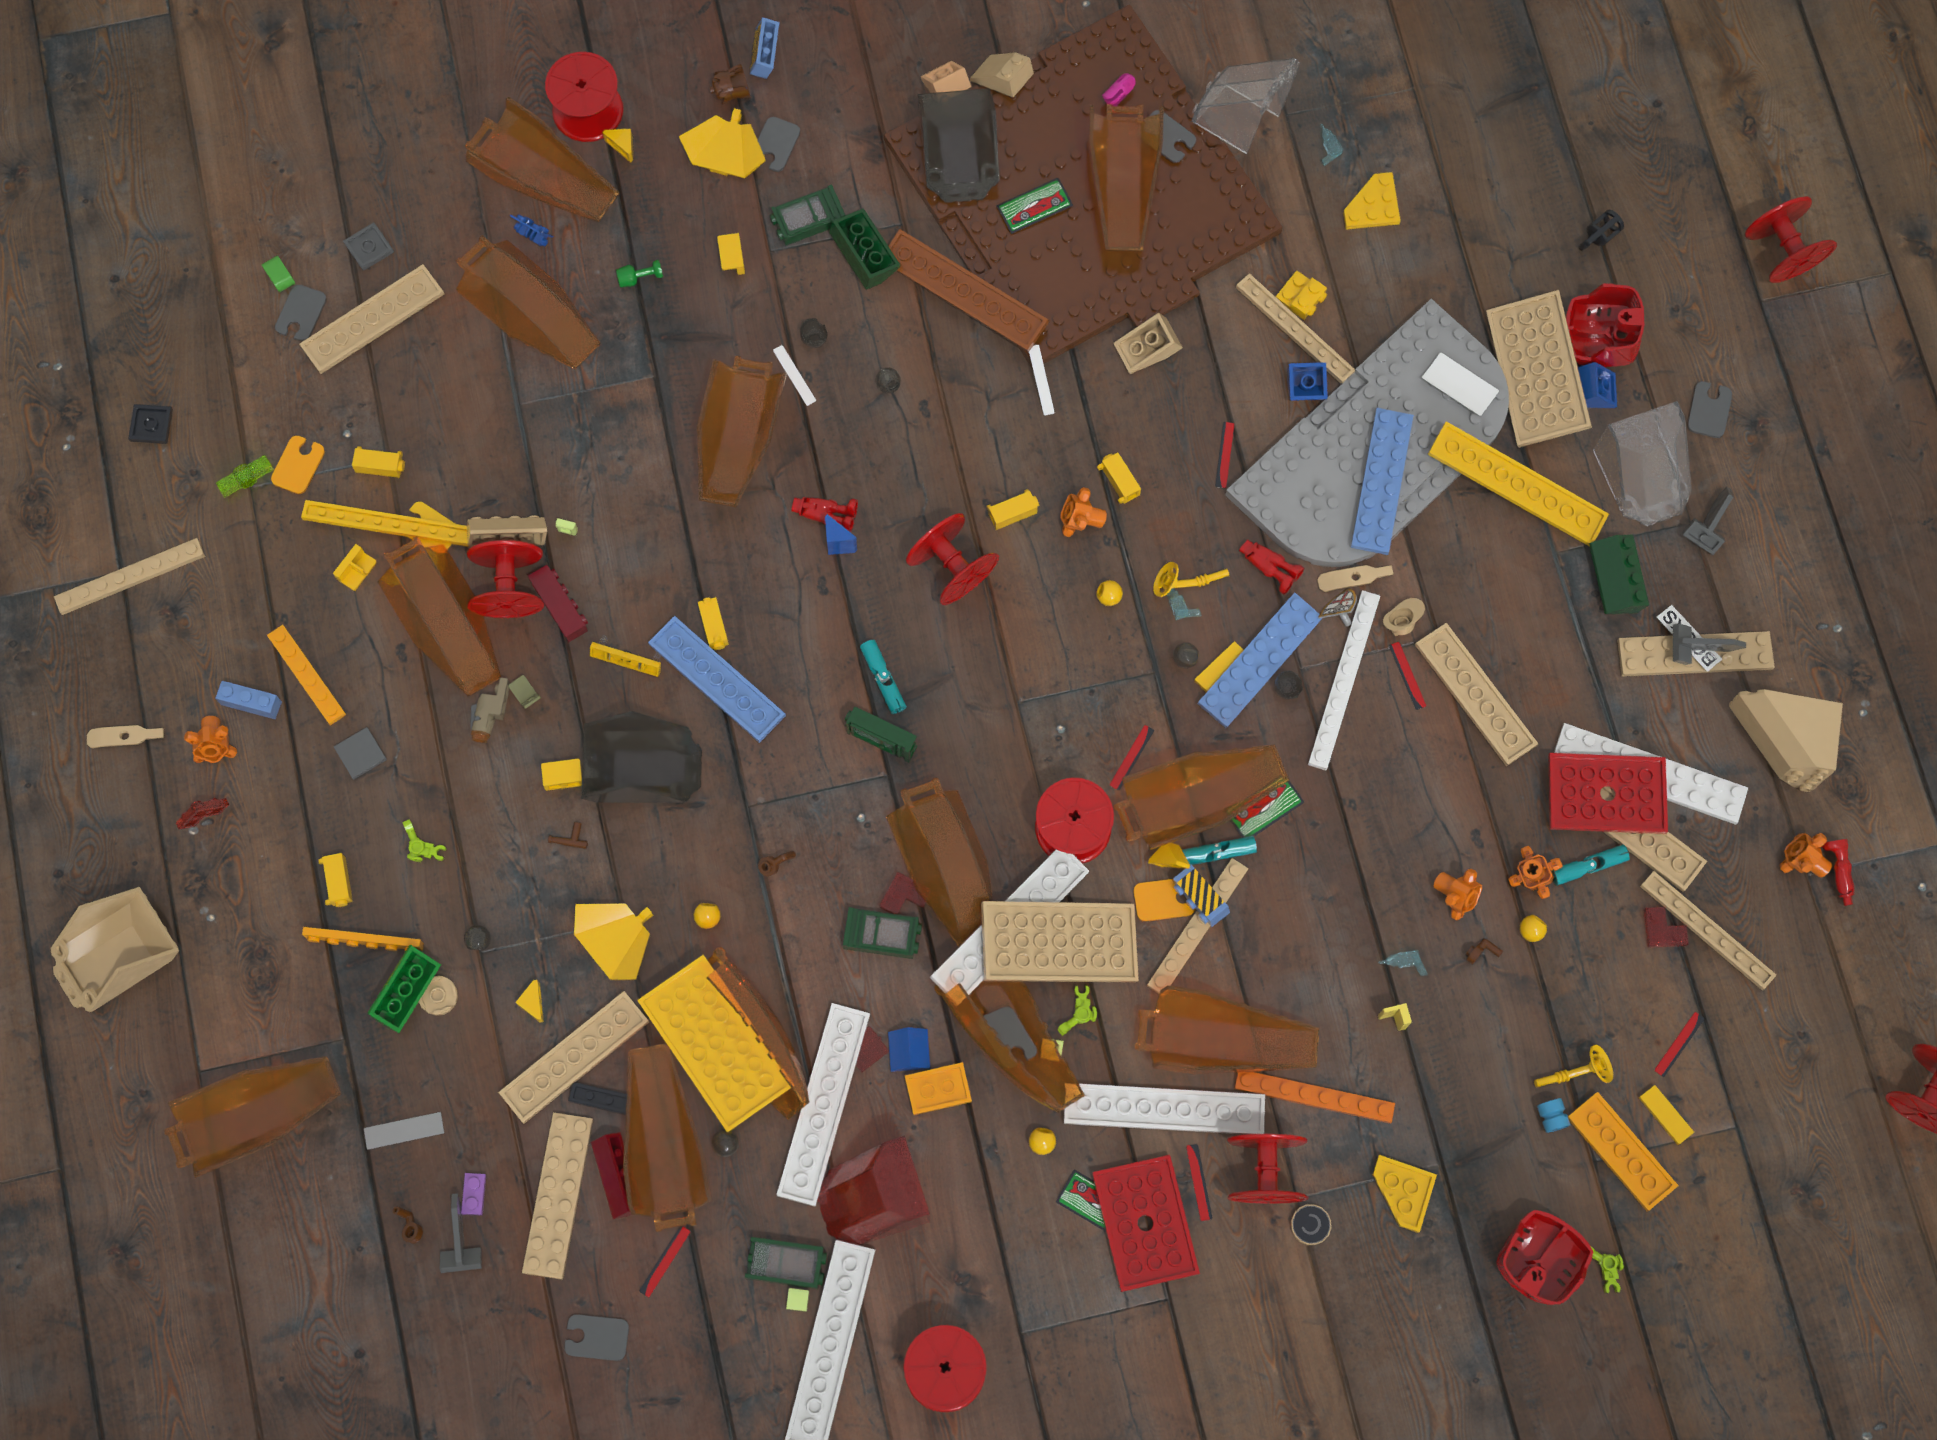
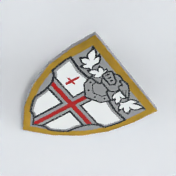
M1348 588L1337 595L1324 607L1318 618L1339 615L1344 625L1350 626L1352 622L1347 613H1351L1356 605L1357 596L1355 592Z

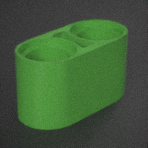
M278 255L261 264L279 293L295 284Z

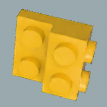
M1296 270L1276 295V298L1291 312L1305 320L1308 315L1311 317L1314 314L1318 302L1322 303L1327 297V287L1313 277L1310 280Z

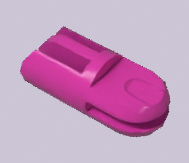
M1131 74L1121 75L1102 95L1110 110H1113L1134 88L1136 82Z

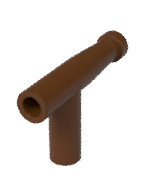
M574 822L571 839L553 837L552 835H549L548 843L587 849L588 841L578 840L582 825L578 822Z

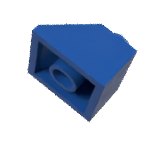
M1326 362L1291 363L1288 365L1287 381L1290 401L1328 399Z
M1596 362L1578 367L1587 407L1616 408V374Z

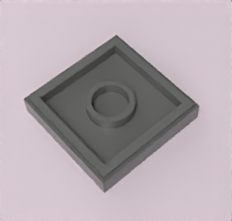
M375 223L370 224L343 241L363 271L394 253L392 247Z
M368 727L334 746L353 780L387 760Z

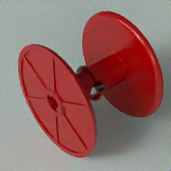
M574 52L557 60L547 73L545 90L548 99L553 105L552 114L554 122L565 136L573 140L593 142L603 139L604 130L616 129L621 122L623 102L617 91V76L614 68L606 59L591 52Z
M1808 196L1795 198L1778 205L1755 220L1745 231L1744 236L1748 240H1758L1776 233L1781 242L1780 247H1784L1789 257L1779 263L1769 275V280L1772 283L1783 282L1807 272L1829 257L1837 247V243L1834 240H1823L1805 247L1800 238L1802 234L1797 233L1793 226V223L1801 218L1811 207L1812 199Z
M962 513L954 514L935 525L920 538L906 557V563L909 566H916L937 555L944 563L943 567L948 568L955 576L941 593V605H949L977 587L991 573L999 560L997 553H988L969 564L963 558L962 551H957L951 544V541L958 535L965 523V516Z
M513 540L489 541L469 548L467 557L471 562L483 567L496 568V576L494 577L496 591L483 593L471 598L467 608L477 615L492 618L525 617L541 611L544 608L542 599L530 593L515 591V583L518 581L515 576V568L526 567L538 562L543 556L542 549L527 542Z
M1067 778L1052 784L1042 794L1036 809L1035 833L1043 851L1048 856L1056 849L1064 853L1073 854L1082 864L1098 857L1106 848L1111 836L1114 822V810L1111 800L1100 786L1087 779Z
M1916 1044L1912 1048L1913 1056L1924 1068L1933 1073L1930 1082L1924 1085L1926 1089L1921 1097L1907 1092L1891 1091L1886 1094V1100L1900 1115L1916 1125L1937 1134V1047L1927 1044Z
M1247 1134L1227 1138V1142L1233 1146L1257 1148V1167L1254 1170L1257 1171L1258 1190L1231 1193L1228 1195V1200L1258 1204L1296 1203L1308 1200V1196L1303 1193L1278 1191L1277 1173L1280 1171V1168L1277 1167V1148L1302 1146L1307 1143V1138L1286 1134Z
M939 1325L923 1331L913 1340L906 1352L904 1375L911 1394L921 1405L937 1412H953L969 1405L980 1393L986 1376V1359L982 1347L969 1332L956 1326ZM946 1365H948L949 1371H945V1373H942L941 1366L945 1367Z

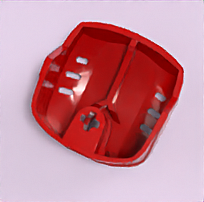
M1603 283L1590 294L1578 296L1571 300L1566 320L1576 362L1580 365L1596 362L1603 367L1625 366L1633 363L1640 349L1645 325L1644 306L1636 289L1627 285ZM1598 309L1601 310L1600 316H1597ZM1608 309H1611L1610 316H1607ZM1623 332L1626 334V337L1620 339L1616 334Z
M1533 1210L1516 1224L1517 1226L1498 1253L1496 1265L1503 1279L1528 1299L1546 1305L1562 1304L1584 1282L1587 1269L1592 1260L1593 1250L1585 1238L1572 1226L1552 1214ZM1523 1229L1529 1230V1233L1524 1232ZM1517 1238L1523 1239V1242L1518 1241ZM1512 1246L1517 1248V1251L1511 1250ZM1570 1260L1576 1264L1575 1267L1570 1264ZM1566 1269L1571 1274V1277H1568L1563 1270ZM1532 1272H1535V1274H1536V1277H1535L1534 1280H1532V1279H1533V1275L1531 1274ZM1558 1278L1565 1284L1564 1286L1557 1281Z

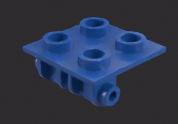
M520 214L517 216L510 215V217L519 221L514 226L516 232L525 236V238H529V240L539 246L543 245L545 247L548 243L547 237L553 238L548 233L549 230L535 224L532 219L526 216L523 217Z

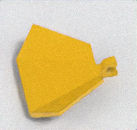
M734 108L731 122L715 115L679 136L692 165L710 169L714 173L746 178L763 164L766 159L751 124H739L742 117L741 110Z
M576 904L574 935L610 980H636L650 933L642 924L654 915L648 907L636 917L626 904Z

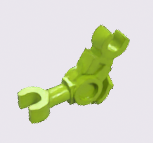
M410 819L402 822L410 839L408 859L421 862L423 858L418 856H424L431 859V856H434L438 861L444 860V857L438 856L437 853L439 850L446 851L445 846L438 845L434 847V844L423 842L417 838Z
M1078 986L1075 987L1074 994L1077 997L1075 999V1013L1070 1020L1058 1027V1032L1062 1036L1078 1023H1086L1089 1020L1092 1022L1096 1021V1007L1092 1006V1011L1089 1009L1090 999H1087L1090 990L1088 986H1085V993L1083 994L1079 993Z
M1591 1247L1593 1250L1592 1258L1598 1261L1602 1269L1603 1280H1606L1603 1286L1604 1292L1609 1293L1610 1285L1614 1286L1615 1293L1620 1292V1285L1616 1282V1279H1619L1617 1269L1621 1271L1624 1268L1621 1255L1618 1254L1614 1257L1611 1254H1600Z

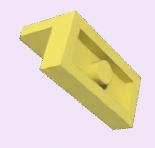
M1406 1003L1384 1008L1378 1015L1379 1019L1394 1016L1398 1031L1405 1030L1412 1023Z

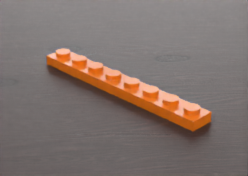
M1238 1069L1234 1088L1239 1091L1265 1094L1266 1097L1390 1124L1392 1123L1395 1107L1393 1102Z

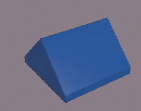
M827 514L825 516L828 555L855 553L857 551L856 537Z
M906 1027L888 1032L891 1072L930 1069L928 1029Z

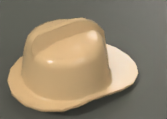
M1417 598L1402 601L1384 616V626L1391 630L1394 636L1410 633L1414 629L1415 622L1424 614L1425 605Z

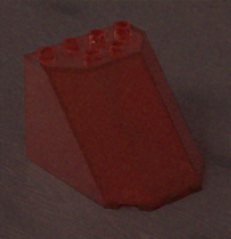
M905 1136L886 1141L830 1169L819 1192L818 1203L821 1206L820 1210L824 1222H826L828 1235L842 1242L860 1246L930 1222L928 1206Z

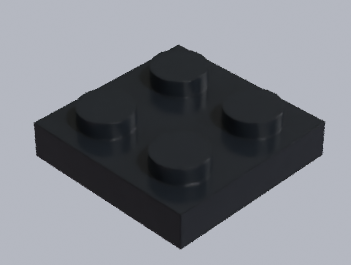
M134 404L128 437L130 442L167 444L173 409L170 406Z

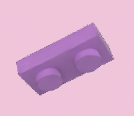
M465 1173L462 1215L483 1216L486 1174Z

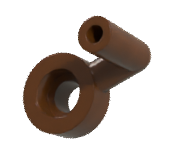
M790 851L776 858L772 856L764 857L759 861L758 869L764 876L774 875L778 872L779 864L795 858L796 853Z
M1482 939L1476 947L1472 945L1465 955L1468 956L1466 960L1473 965L1485 948L1498 958L1503 951L1489 940Z
M395 1206L392 1211L393 1214L406 1220V1225L402 1230L403 1240L411 1244L417 1243L423 1235L422 1226L414 1222L411 1211Z

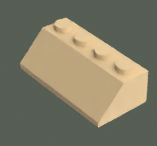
M536 515L529 516L528 518L511 516L502 519L497 516L490 519L473 517L467 521L468 547L498 540L522 541L533 545L545 544L547 526L544 517Z

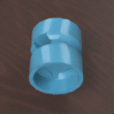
M1562 1098L1537 1105L1540 1117L1545 1119L1542 1123L1546 1133L1571 1126L1568 1115L1563 1113L1565 1107Z

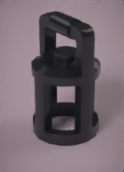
M1606 210L1587 226L1586 230L1589 238L1583 241L1579 248L1583 251L1592 242L1598 246L1607 244L1624 229L1622 218L1615 211ZM1603 219L1605 225L1600 228L1596 224ZM1608 229L1612 230L1613 233L1606 237L1604 232Z

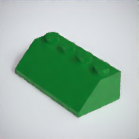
M409 945L367 1014L388 1029L400 1033L441 964L412 945Z

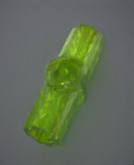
M263 455L248 465L241 464L237 466L232 474L216 482V485L225 498L241 488L246 489L253 486L258 478L274 469L267 457Z

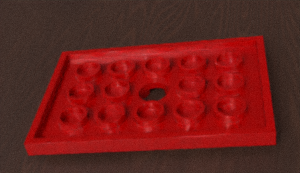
M1570 753L1548 754L1550 830L1668 833L1666 757ZM1603 787H1610L1614 791L1615 797L1613 800L1606 801L1601 797L1600 791Z
M1170 1155L1092 1172L1120 1292L1200 1274ZM1141 1216H1148L1152 1219L1153 1227L1151 1230L1142 1231L1138 1227V1219Z

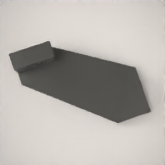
M1726 486L1714 501L1704 522L1701 523L1694 518L1682 532L1685 537L1712 555L1725 542V538L1717 534L1714 529L1733 499L1732 490Z
M1679 623L1673 624V662L1692 664V650L1731 652L1746 648V642L1736 639L1692 638V627Z
M458 1193L452 1194L451 1199L455 1250L440 1252L441 1273L482 1268L481 1247L465 1249L463 1215L461 1214L462 1207Z

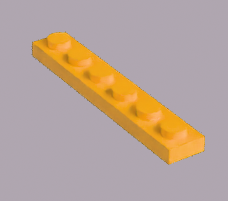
M284 625L267 635L329 725L331 726L346 716Z
M303 927L302 932L307 941L319 943V940H324L332 945H339V942H342L351 947H358V944L366 945V948L378 949V946L385 947L389 951H397V948L405 949L406 951L409 945L423 951L424 946L420 939L310 927Z

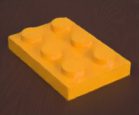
M963 1062L905 1075L913 1115L972 1102Z

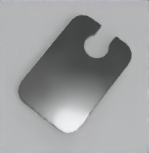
M1161 110L1152 112L1137 130V135L1141 140L1173 163L1180 162L1185 156L1183 152L1177 151L1174 148L1176 142L1185 143L1186 147L1190 150L1196 144L1194 134Z
M776 117L767 119L758 138V143L764 155L772 154L775 157L769 169L780 172L785 168L798 140L800 128L796 124Z
M295 285L291 289L275 324L276 331L281 335L287 336L289 325L298 323L300 330L296 332L294 339L304 341L311 337L326 303V295L321 291L306 286Z
M1701 381L1694 390L1687 427L1693 433L1720 438L1725 432L1732 391L1728 387L1720 385L1718 389L1719 397L1711 399L1707 395L1711 383Z
M1003 1007L980 1019L979 1026L1003 1066L1012 1068L1019 1065L1017 1058L1011 1053V1050L1015 1047L1023 1051L1026 1061L1035 1057L1037 1048L1012 1008Z
M573 1315L569 1318L567 1329H582L585 1337L579 1343L565 1340V1352L568 1355L620 1361L625 1357L629 1333L628 1322L623 1319L587 1315Z

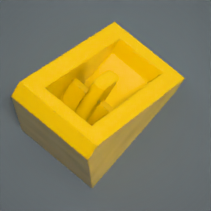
M631 129L604 130L605 142L631 163L633 161Z
M1165 841L1148 860L1149 864L1159 867L1190 868V864L1181 847Z
M533 980L515 1003L541 1023L544 1020L540 983L538 980Z

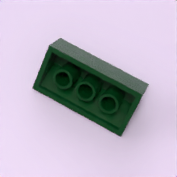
M864 208L832 221L829 233L866 290L883 283L900 268V263Z
M1615 535L1589 543L1605 614L1638 613L1648 607L1649 601L1634 536Z

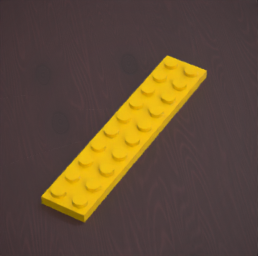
M1447 421L1442 426L1428 452L1429 456L1588 546L1589 543L1596 540L1609 513Z

